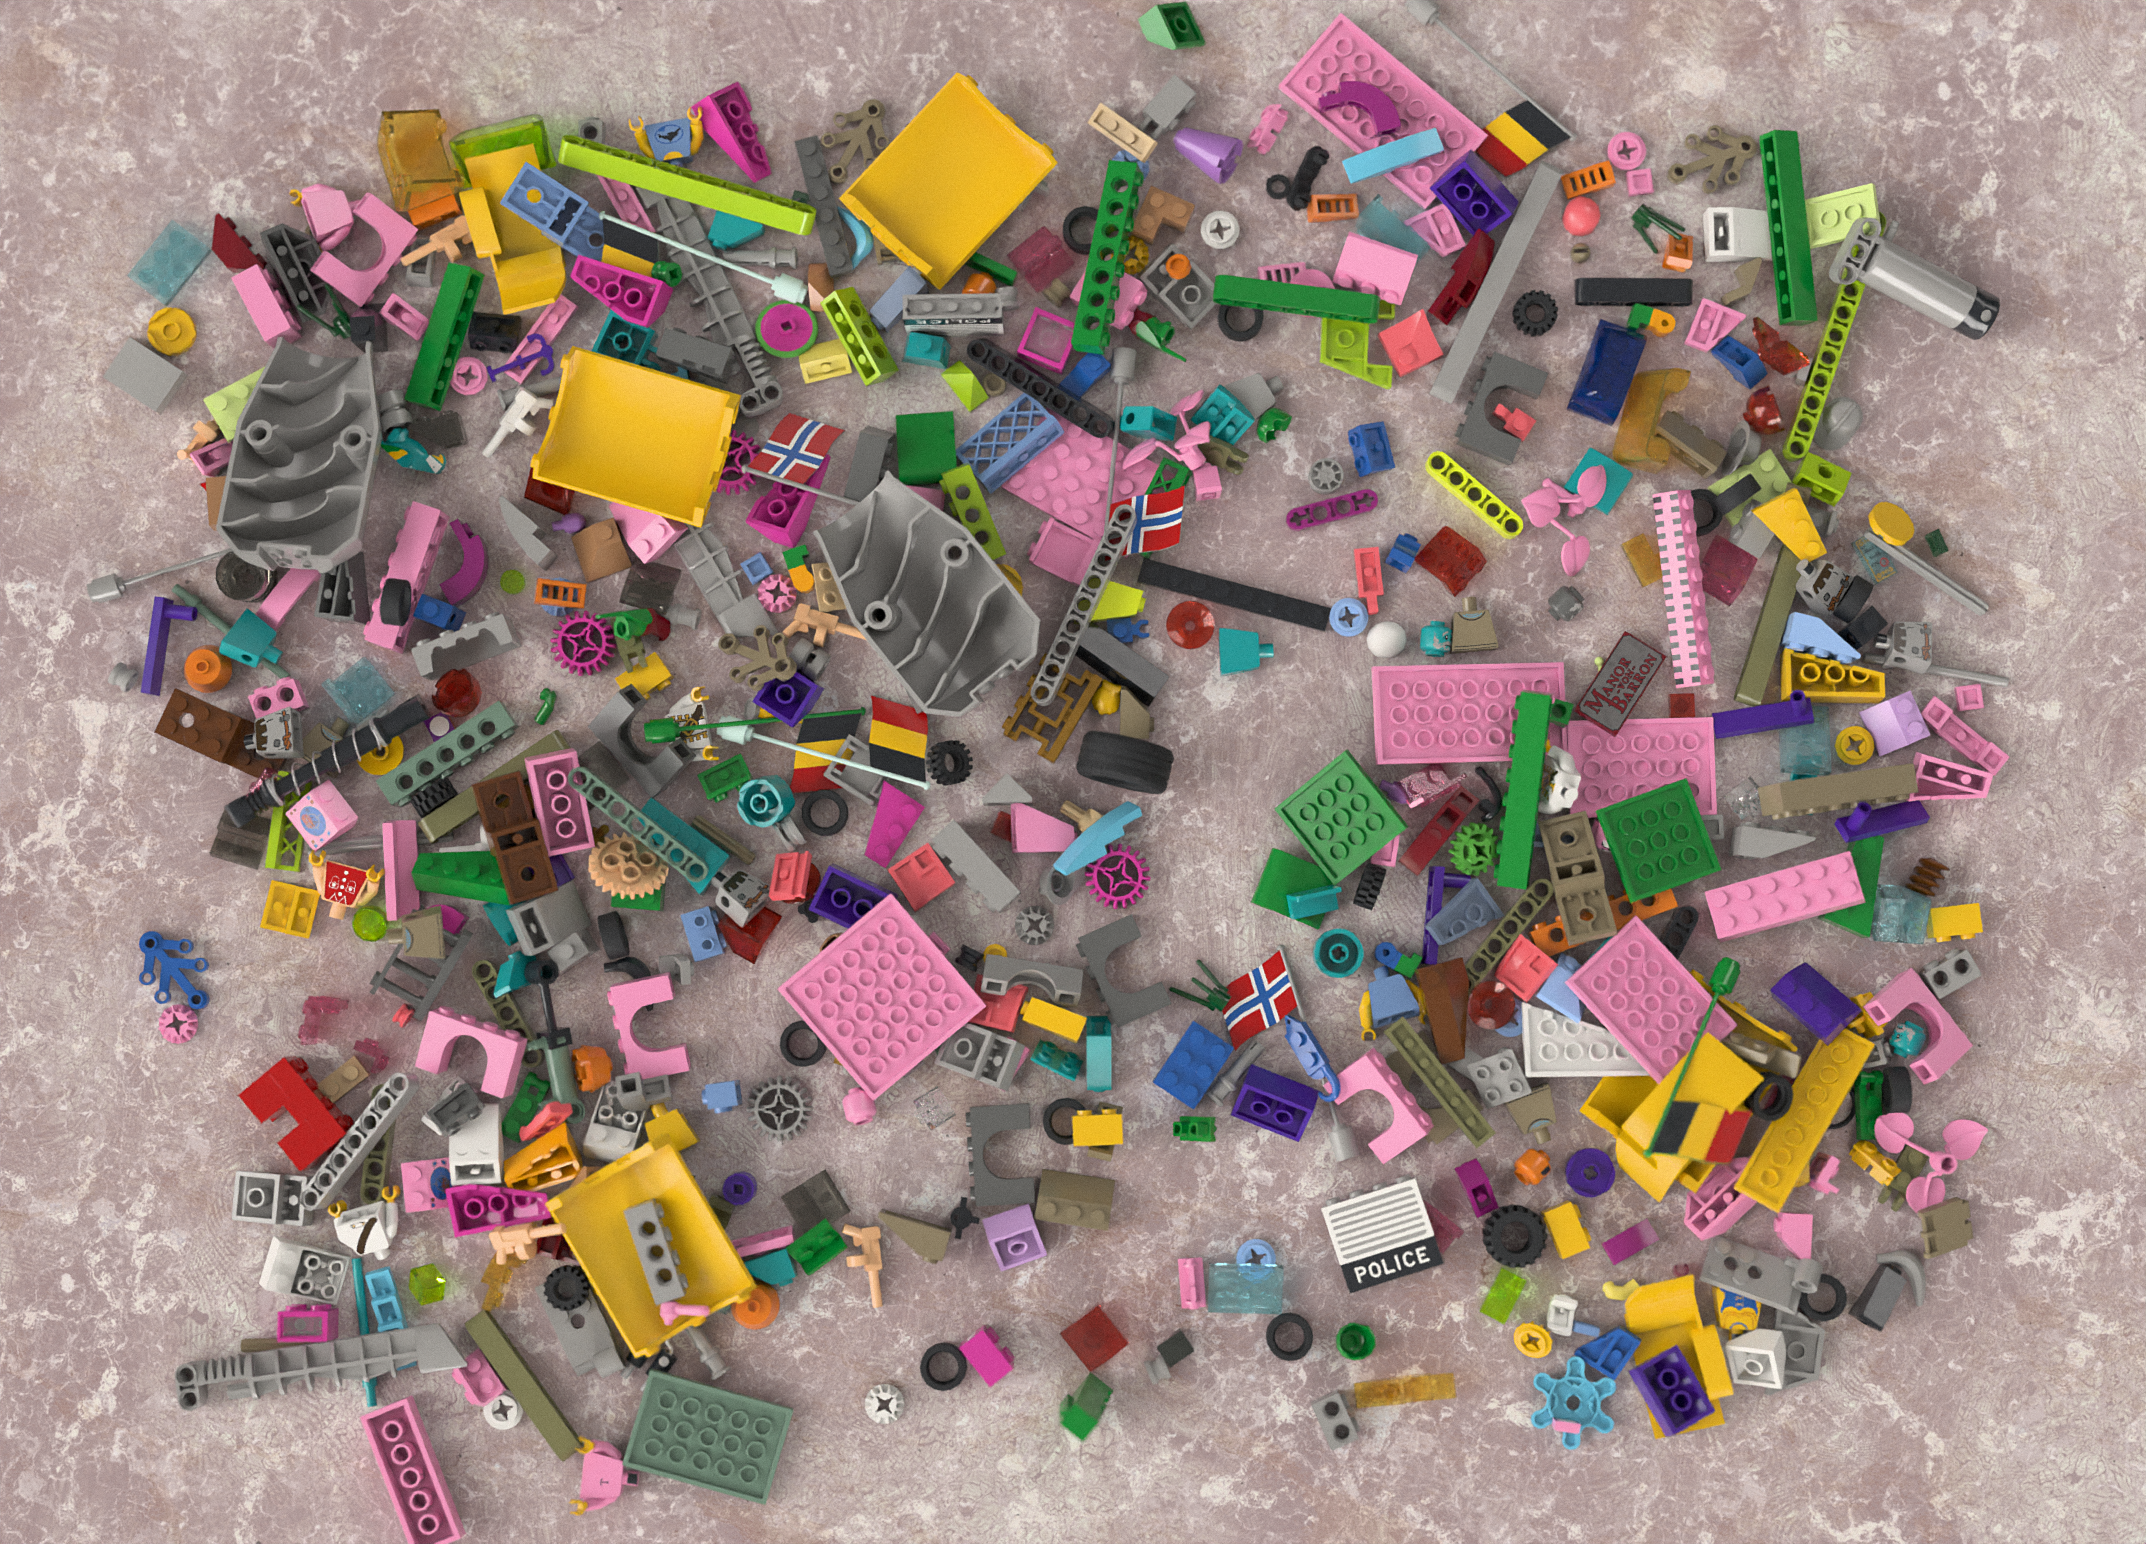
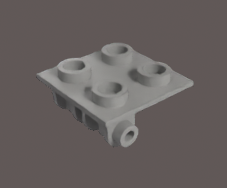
M1503 1047L1498 1050L1497 1054L1467 1065L1486 1109L1532 1093L1512 1048L1507 1049V1047Z

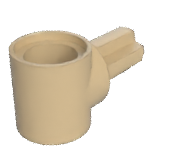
M1066 800L1060 808L1062 814L1078 823L1077 829L1082 833L1103 817V815L1090 808L1085 811L1069 800Z

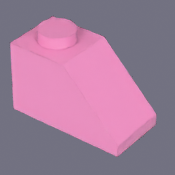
M1203 463L1200 467L1192 470L1196 501L1220 498L1222 488L1217 466H1211V463Z
M1780 1212L1778 1217L1774 1218L1773 1223L1774 1232H1777V1237L1798 1260L1811 1259L1813 1215L1808 1213Z

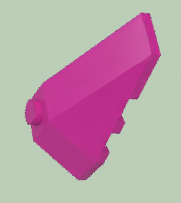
M738 81L708 95L691 106L695 115H699L698 107L702 108L703 113L699 120L702 121L703 129L754 183L772 174L765 149L758 142L756 133L759 130L757 124H753L750 116V111H752L750 101Z
M578 255L570 278L624 320L646 328L665 313L673 289L663 281Z
M826 454L819 468L804 485L820 489L831 459L829 454ZM776 481L772 485L773 489L768 494L756 500L745 521L774 543L795 548L806 529L818 494Z
M466 1184L445 1189L455 1238L490 1231L498 1226L509 1227L552 1217L545 1204L548 1201L547 1193L477 1184Z

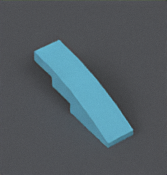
M1436 128L1360 153L1343 160L1342 163L1350 183L1353 184L1390 173L1396 168L1439 154L1444 151Z
M1127 801L1105 814L1069 845L1053 864L1054 869L1067 876L1106 855L1105 845L1125 835L1122 826L1143 816L1140 807Z
M390 1266L366 1272L365 1279L372 1296L371 1303L379 1324L378 1331L385 1332L408 1328ZM417 1361L399 1367L397 1371L416 1366Z

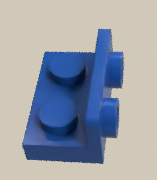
M1384 421L1359 425L1348 431V441L1353 451L1354 464L1359 477L1396 468Z

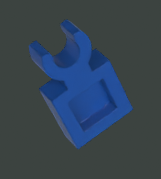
M1131 618L1107 620L1108 633L1123 644L1133 643V636L1141 639H1146L1150 636L1149 633H1141L1139 630L1141 625H1148V620H1139L1131 625Z

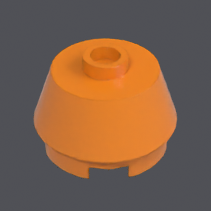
M202 645L195 648L186 658L184 675L189 685L195 690L203 693H212L222 689L229 682L232 675V662L229 657L219 653L220 647Z
M581 1045L580 1048L572 1050L571 1061L575 1062L576 1074H574L578 1090L592 1093L610 1082V1071L613 1070L611 1058L607 1057L603 1047Z
M754 1280L757 1288L750 1292L751 1297L740 1304L737 1301L731 1303V1311L735 1320L743 1327L762 1329L776 1319L779 1313L780 1301L777 1292L770 1284L761 1280Z

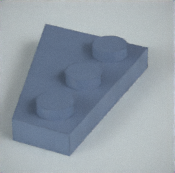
M1472 878L1425 927L1438 945H1445L1467 934V932L1477 927H1482L1487 922L1499 919L1505 915L1479 879Z

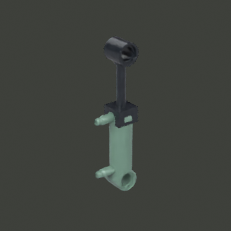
M532 960L526 965L524 974L529 983L540 988L547 1030L537 1032V1040L527 1043L526 1049L529 1051L544 1050L553 1095L552 1099L539 1103L538 1109L542 1111L551 1102H560V1104L570 1103L573 1113L564 1122L566 1124H578L585 1116V1107L578 1100L568 1045L573 1044L570 1027H557L549 984L554 983L558 977V967L551 960Z

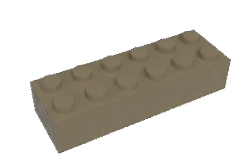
M1914 763L1780 782L1758 787L1762 816L1772 815V820L1854 808L1859 802H1866L1869 805L1910 799L1909 794L1919 792Z

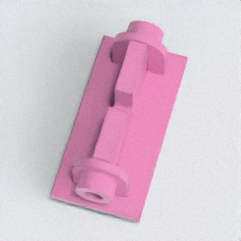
M1281 104L1270 105L1263 110L1260 117L1262 119L1261 122L1249 135L1248 148L1258 147L1257 151L1263 155L1270 151L1277 138L1271 133V130L1280 133L1288 119V112L1280 108Z
M1202 1257L1178 1259L1182 1309L1206 1307Z

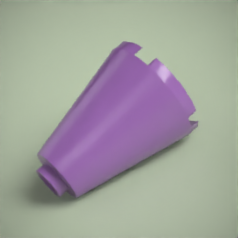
M1187 127L1179 130L1173 141L1178 152L1219 184L1221 182L1226 183L1232 176L1238 165L1234 163L1236 155L1241 157L1243 150V141L1238 138Z

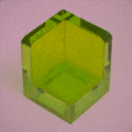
M433 1263L410 1269L409 1289L421 1306L444 1300L446 1280Z

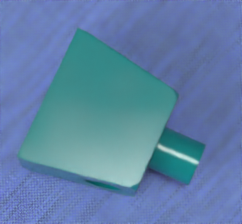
M910 332L906 337L902 362L946 370L948 368L951 345L943 337Z
M1126 406L1123 409V415L1120 416L1119 429L1137 438L1174 441L1177 417L1154 406Z
M247 608L223 638L219 649L220 654L251 667H257L263 658L277 664L283 655V651L273 646L277 636L276 631Z
M1219 628L1220 677L1257 670L1260 667V658H1274L1273 643L1259 644V634L1257 632Z

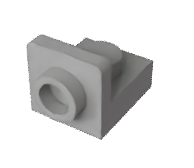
M1810 506L1806 507L1820 537L1827 538L1836 532L1839 525V519H1836L1838 512H1827Z
M1885 1037L1870 1041L1875 1044V1047L1862 1069L1887 1064L1891 1061V1056H1893L1892 1046L1886 1041Z

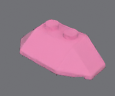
M1751 1156L1733 1158L1730 1164H1718L1709 1173L1696 1193L1691 1190L1687 1193L1684 1224L1701 1241L1725 1233L1757 1203V1201L1734 1189Z

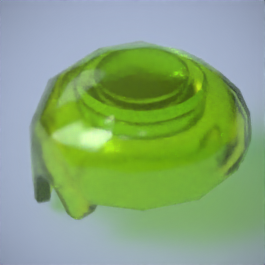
M367 905L361 907L353 915L352 928L355 935L363 941L376 942L383 938L389 929L390 921H387V913L379 906Z

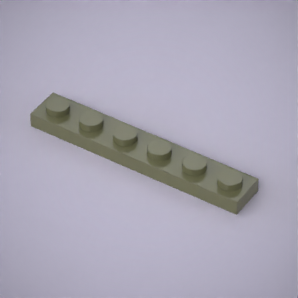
M1403 1016L1383 1031L1475 1148L1480 1147L1496 1134Z

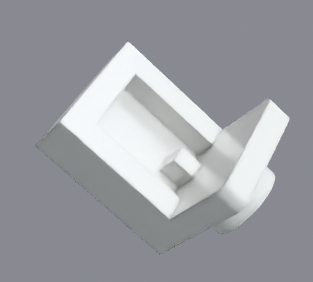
M1555 1295L1549 1303L1545 1331L1569 1337L1572 1332L1574 1312L1578 1306V1301L1573 1300L1568 1295Z

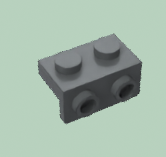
M466 1082L428 1111L427 1114L438 1127L439 1132L447 1137L458 1133L462 1129L461 1125L466 1121L476 1119L486 1106Z

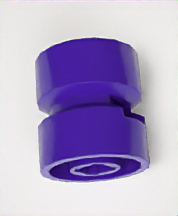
M736 1172L728 1176L724 1181L722 1187L723 1195L731 1204L743 1205L755 1197L758 1190L757 1181L748 1172Z

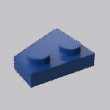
M1620 1325L1578 1347L1574 1355L1580 1357L1584 1362L1615 1381L1642 1339Z

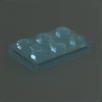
M171 220L127 276L167 307L212 250L174 220Z
M1812 706L1814 724L1779 729L1780 773L1821 776L1831 774L1829 707Z
M1209 1263L1208 1313L1282 1314L1283 1265Z

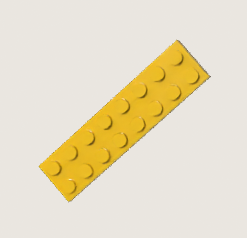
M1844 1029L1828 1046L1819 1039L1792 1086L1793 1102L1789 1111L1783 1117L1771 1122L1736 1182L1735 1190L1780 1213L1874 1049V1043L1847 1029Z

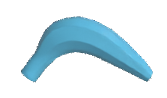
M838 206L839 216L851 229L856 238V250L851 257L853 269H855L859 262L871 252L874 241L873 234L870 232V227L862 219L859 221L850 211Z

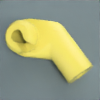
M1634 1279L1623 1286L1614 1285L1612 1281H1608L1602 1286V1290L1607 1298L1623 1301L1640 1286Z

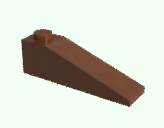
M1463 957L1415 969L1441 1065L1465 1059L1469 979Z

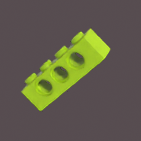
M854 287L835 290L820 302L866 386L884 382L899 370Z
M965 463L941 473L943 480L939 482L944 494L949 493L953 501L948 503L953 516H959L961 525L967 528L973 537L979 531L987 533V540L979 544L992 560L1006 555L1007 553L970 464ZM960 486H966L969 489V494L964 499L956 497V490ZM974 508L978 511L976 520L968 521L965 519V513L968 509Z

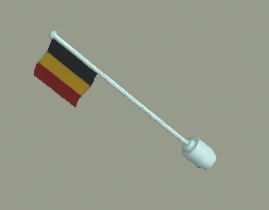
M606 211L599 213V218L603 220L604 246L601 260L603 263L651 277L652 267L659 261L658 240L770 283L772 284L771 289L775 290L774 296L795 304L796 302L802 304L805 299L808 285L804 284V281L782 273L780 277L776 276L773 280L605 214Z
M871 696L873 716L869 738L870 766L754 733L755 728L752 727V724L717 728V735H720L722 739L745 745L747 741L751 742L752 738H756L924 787V790H928L931 786L930 782L926 781L925 753L928 738L927 714L925 712L917 714L913 707ZM722 716L719 723L742 721L743 719L733 716Z

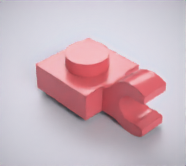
M1498 404L1492 412V415L1505 422L1502 430L1521 439V442L1524 441L1536 422L1535 419L1518 408H1515L1511 413L1501 404Z

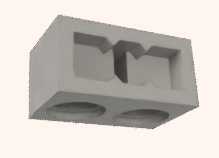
M1955 948L1944 954L1946 958L1942 961L1934 960L1923 966L1925 970L1919 973V975L1936 999H1941L1982 976L1967 949L1959 950ZM1959 959L1964 963V970L1961 973L1955 969V963ZM1938 971L1943 975V982L1940 985L1934 981V975Z
M1335 1390L1310 1402L1332 1451L1359 1439L1356 1432L1360 1431L1355 1417L1350 1418L1346 1409L1350 1408L1345 1394L1339 1395L1338 1391ZM1336 1402L1338 1410L1334 1414L1326 1413L1325 1406L1327 1403ZM1342 1424L1348 1426V1433L1345 1436L1339 1437L1335 1434L1337 1426Z

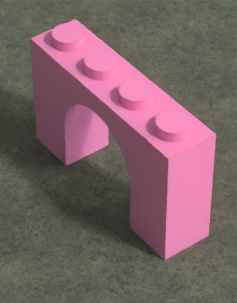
M371 193L364 195L353 212L378 232L382 242V251L378 261L367 269L352 270L330 253L323 251L310 269L311 272L360 307L363 304L367 305L372 300L374 289L377 285L381 286L389 276L388 270L392 265L395 267L400 262V258L403 257L402 251L406 246L410 247L417 238L416 232L418 231L416 227Z
M1912 968L1896 975L1863 1006L1878 1026L1892 1020L1904 1008L1913 1010L1922 1017L1928 1028L1929 1042L1926 1049L1909 1066L1924 1085L1939 1079L1973 1046L1965 1033L1960 1030L1950 1014L1945 1011L1935 995L1930 992L1920 976Z
M666 972L612 984L610 991L607 992L610 1006L614 1005L616 1015H613V1023L615 1029L620 1030L621 1039H618L620 1052L625 1053L627 1061L623 1063L625 1075L640 1072L644 1080L689 1071L691 1062L686 1043L664 1048H650L636 1038L632 1027L633 1017L638 1009L648 1004L674 999L675 991L671 973Z
M440 1006V1008L431 1010L415 1067L434 1074L447 1071L455 1042L461 1035H469L479 1040L487 1052L488 1064L481 1091L500 1098L512 1095L528 1039L521 1037L517 1031L499 1029L495 1023L476 1021V1017L473 1015L454 1013V1009L447 1006Z
M1374 1047L1336 1074L1341 1084L1340 1094L1334 1100L1337 1105L1363 1089L1379 1091L1391 1102L1394 1109L1393 1124L1378 1134L1368 1144L1383 1164L1424 1137L1434 1127L1430 1116L1422 1111L1416 1103L1414 1095L1406 1090L1401 1083L1400 1077L1395 1072H1392L1386 1064L1384 1056L1377 1052ZM1327 1081L1323 1086L1331 1094L1332 1086Z

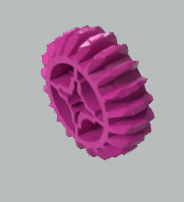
M736 430L731 432V444L741 447L739 449L736 448L733 452H728L727 459L731 458L733 460L735 458L734 461L740 470L735 466L731 467V465L728 468V463L725 462L716 490L718 493H721L725 487L726 495L729 496L732 488H734L736 495H740L739 487L742 486L746 492L749 491L748 482L754 486L757 484L753 476L761 478V476L745 472V474L742 472L741 461L745 457L746 451L749 452L752 462L759 454L756 452L760 450V446L758 444L752 446L754 443L752 437L745 441L746 433L744 432L737 438ZM731 473H736L742 477L735 481L722 480L723 477H727Z
M575 611L574 620L570 615H566L567 624H564L562 621L558 622V625L562 627L561 631L553 629V633L559 636L558 638L550 639L551 643L558 644V646L551 648V652L560 653L554 659L556 662L564 660L560 665L562 669H566L570 665L568 671L570 674H573L578 668L577 673L579 676L584 675L585 669L587 674L592 676L593 667L598 672H601L602 668L599 664L602 662L605 666H608L609 662L605 660L606 656L610 658L615 656L609 652V649L617 648L616 644L609 643V641L615 639L614 634H608L612 631V626L604 627L607 620L602 618L598 621V618H596L597 613H594L590 618L589 612L584 611L583 618H581L580 613ZM588 624L578 635L569 633L579 625ZM595 627L601 633L602 647L593 642V630ZM584 638H586V641L594 648L589 646L585 648L583 646L584 649H581L578 642L573 639L578 641L582 639L584 641ZM565 640L574 645V657L572 660L566 653ZM587 653H598L593 660L579 663Z
M1118 843L1117 851H1113L1112 844H1109V852L1106 855L1095 860L1097 861L1095 865L1093 863L1087 864V867L1092 868L1093 872H1085V876L1092 877V880L1085 882L1086 886L1094 885L1095 887L1089 891L1090 895L1096 892L1099 893V896L1095 899L1096 902H1099L1103 897L1106 899L1104 907H1108L1109 901H1113V909L1118 908V902H1122V906L1125 909L1127 908L1126 900L1129 899L1135 905L1134 895H1137L1140 899L1144 897L1139 892V889L1148 890L1149 887L1142 884V882L1150 881V876H1143V872H1148L1150 868L1141 867V864L1146 862V859L1141 858L1139 861L1136 859L1140 854L1138 850L1133 855L1129 854L1131 851L1130 845L1127 846L1126 852L1121 851V843ZM1121 856L1117 867L1111 869L1101 866L1106 859ZM1128 859L1137 869L1138 880L1129 877L1125 872ZM1121 864H1123L1121 875L1130 882L1126 880L1121 882L1119 880V883H1116L1115 887L1112 888L1114 877L1105 871L1110 873L1115 871L1116 873V870H1119ZM1097 872L1105 875L1110 880L1107 893L1098 884ZM1121 884L1135 887L1133 891L1125 896H1114L1117 887Z

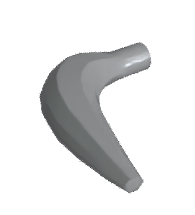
M1906 1250L1876 1254L1877 1264H1896L1904 1269L1910 1280L1916 1305L1922 1306L1925 1295V1272L1920 1259Z

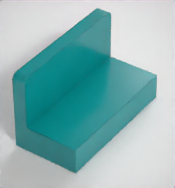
M1328 885L1286 895L1290 919L1338 910L1336 893L1342 892L1341 886Z

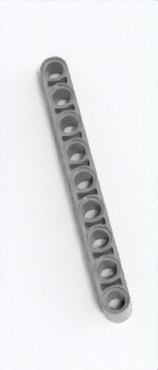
M1120 505L1114 511L1032 686L1031 696L1040 706H1048L1054 701L1137 524L1136 512L1130 505ZM1124 512L1132 514V519L1127 523L1119 521L1120 515ZM1113 534L1122 536L1121 542L1117 545L1109 543V538ZM1103 556H1109L1112 559L1107 567L1099 565V560ZM1093 578L1101 580V585L1097 589L1088 587L1089 581ZM1082 600L1091 602L1090 608L1086 611L1078 609V604ZM1072 622L1080 623V629L1076 633L1068 632V626ZM1062 644L1070 646V651L1066 655H1059L1057 653L1058 647ZM1051 666H1057L1060 669L1059 674L1053 678L1047 676V670ZM1041 688L1049 690V696L1044 700L1037 698V692Z

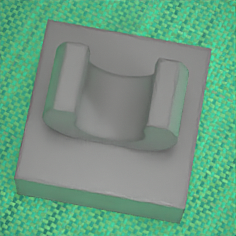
M1803 356L1801 363L1797 358H1790L1788 363L1795 365L1796 370H1786L1785 376L1789 378L1796 377L1795 384L1804 387L1813 358Z

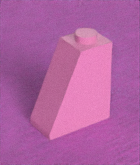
M1011 804L1012 853L1064 852L1078 838L1077 832H1074V826L1025 804Z

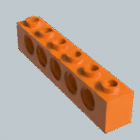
M1672 889L1652 895L1653 901L1649 907L1645 906L1641 900L1630 903L1626 890H1623L1624 895L1615 898L1614 894L1607 896L1617 930L1621 929L1634 916H1637L1642 921L1678 907ZM1621 902H1626L1630 906V911L1627 915H1622L1619 912V904ZM1589 912L1580 915L1583 921H1590L1594 917ZM1560 915L1554 917L1556 922L1547 925L1546 921L1533 925V931L1528 932L1531 943L1548 957L1583 944L1568 945ZM1554 928L1562 932V938L1559 942L1553 941L1550 937V933Z

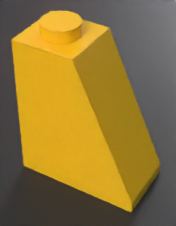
M1034 997L1031 998L1030 1002L1025 1000L1020 1012L1024 1016L1023 1022L1075 1044L1087 1019Z

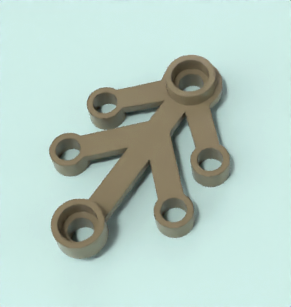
M870 99L866 101L862 109L847 114L843 112L834 114L833 122L836 127L844 128L847 123L862 120L858 128L834 135L829 132L822 135V145L827 149L833 148L836 144L850 141L838 164H834L829 168L828 175L832 183L841 185L847 181V167L859 146H861L864 156L863 165L865 169L868 168L866 165L867 161H874L876 159L873 156L867 136L871 125L876 135V148L884 151L890 144L881 123L885 116V107L879 100ZM875 107L878 111L876 114H870L869 109ZM838 117H844L845 121L839 124L836 122ZM827 137L833 138L831 144H826L824 140ZM884 139L887 141V144L879 146V140ZM836 169L842 170L840 176L833 174Z
M1713 125L1707 130V138L1710 141L1718 140L1731 148L1721 150L1700 141L1698 135L1689 134L1684 140L1685 147L1689 150L1695 149L1708 156L1686 165L1681 163L1673 164L1667 172V178L1673 184H1681L1688 174L1713 165L1708 178L1702 184L1703 192L1712 194L1718 187L1717 180L1726 160L1735 157L1731 170L1724 176L1725 183L1733 186L1740 179L1739 172L1744 161L1756 154L1757 143L1754 138L1748 135H1743L1739 138L1722 132V129L1717 125ZM1716 130L1718 132V136L1713 137L1710 131ZM1693 138L1696 141V145H1690L1688 139ZM1742 144H1748L1749 150H1743ZM1680 169L1683 174L1677 176L1674 170ZM1734 174L1736 176V180H1729L1728 175ZM1707 182L1713 184L1714 188L1712 190L1707 189Z
M764 625L757 626L753 631L754 637L757 638L759 652L740 644L739 639L731 633L724 634L720 638L718 646L725 654L734 655L737 653L753 660V662L731 669L729 677L735 683L743 682L746 675L766 666L772 668L760 675L754 674L748 678L747 684L754 691L761 690L764 683L775 678L782 681L788 680L793 677L797 670L796 662L787 656L786 646L788 645V638L783 633L773 635L771 642L776 647L777 659L771 657L767 640L770 637V631Z

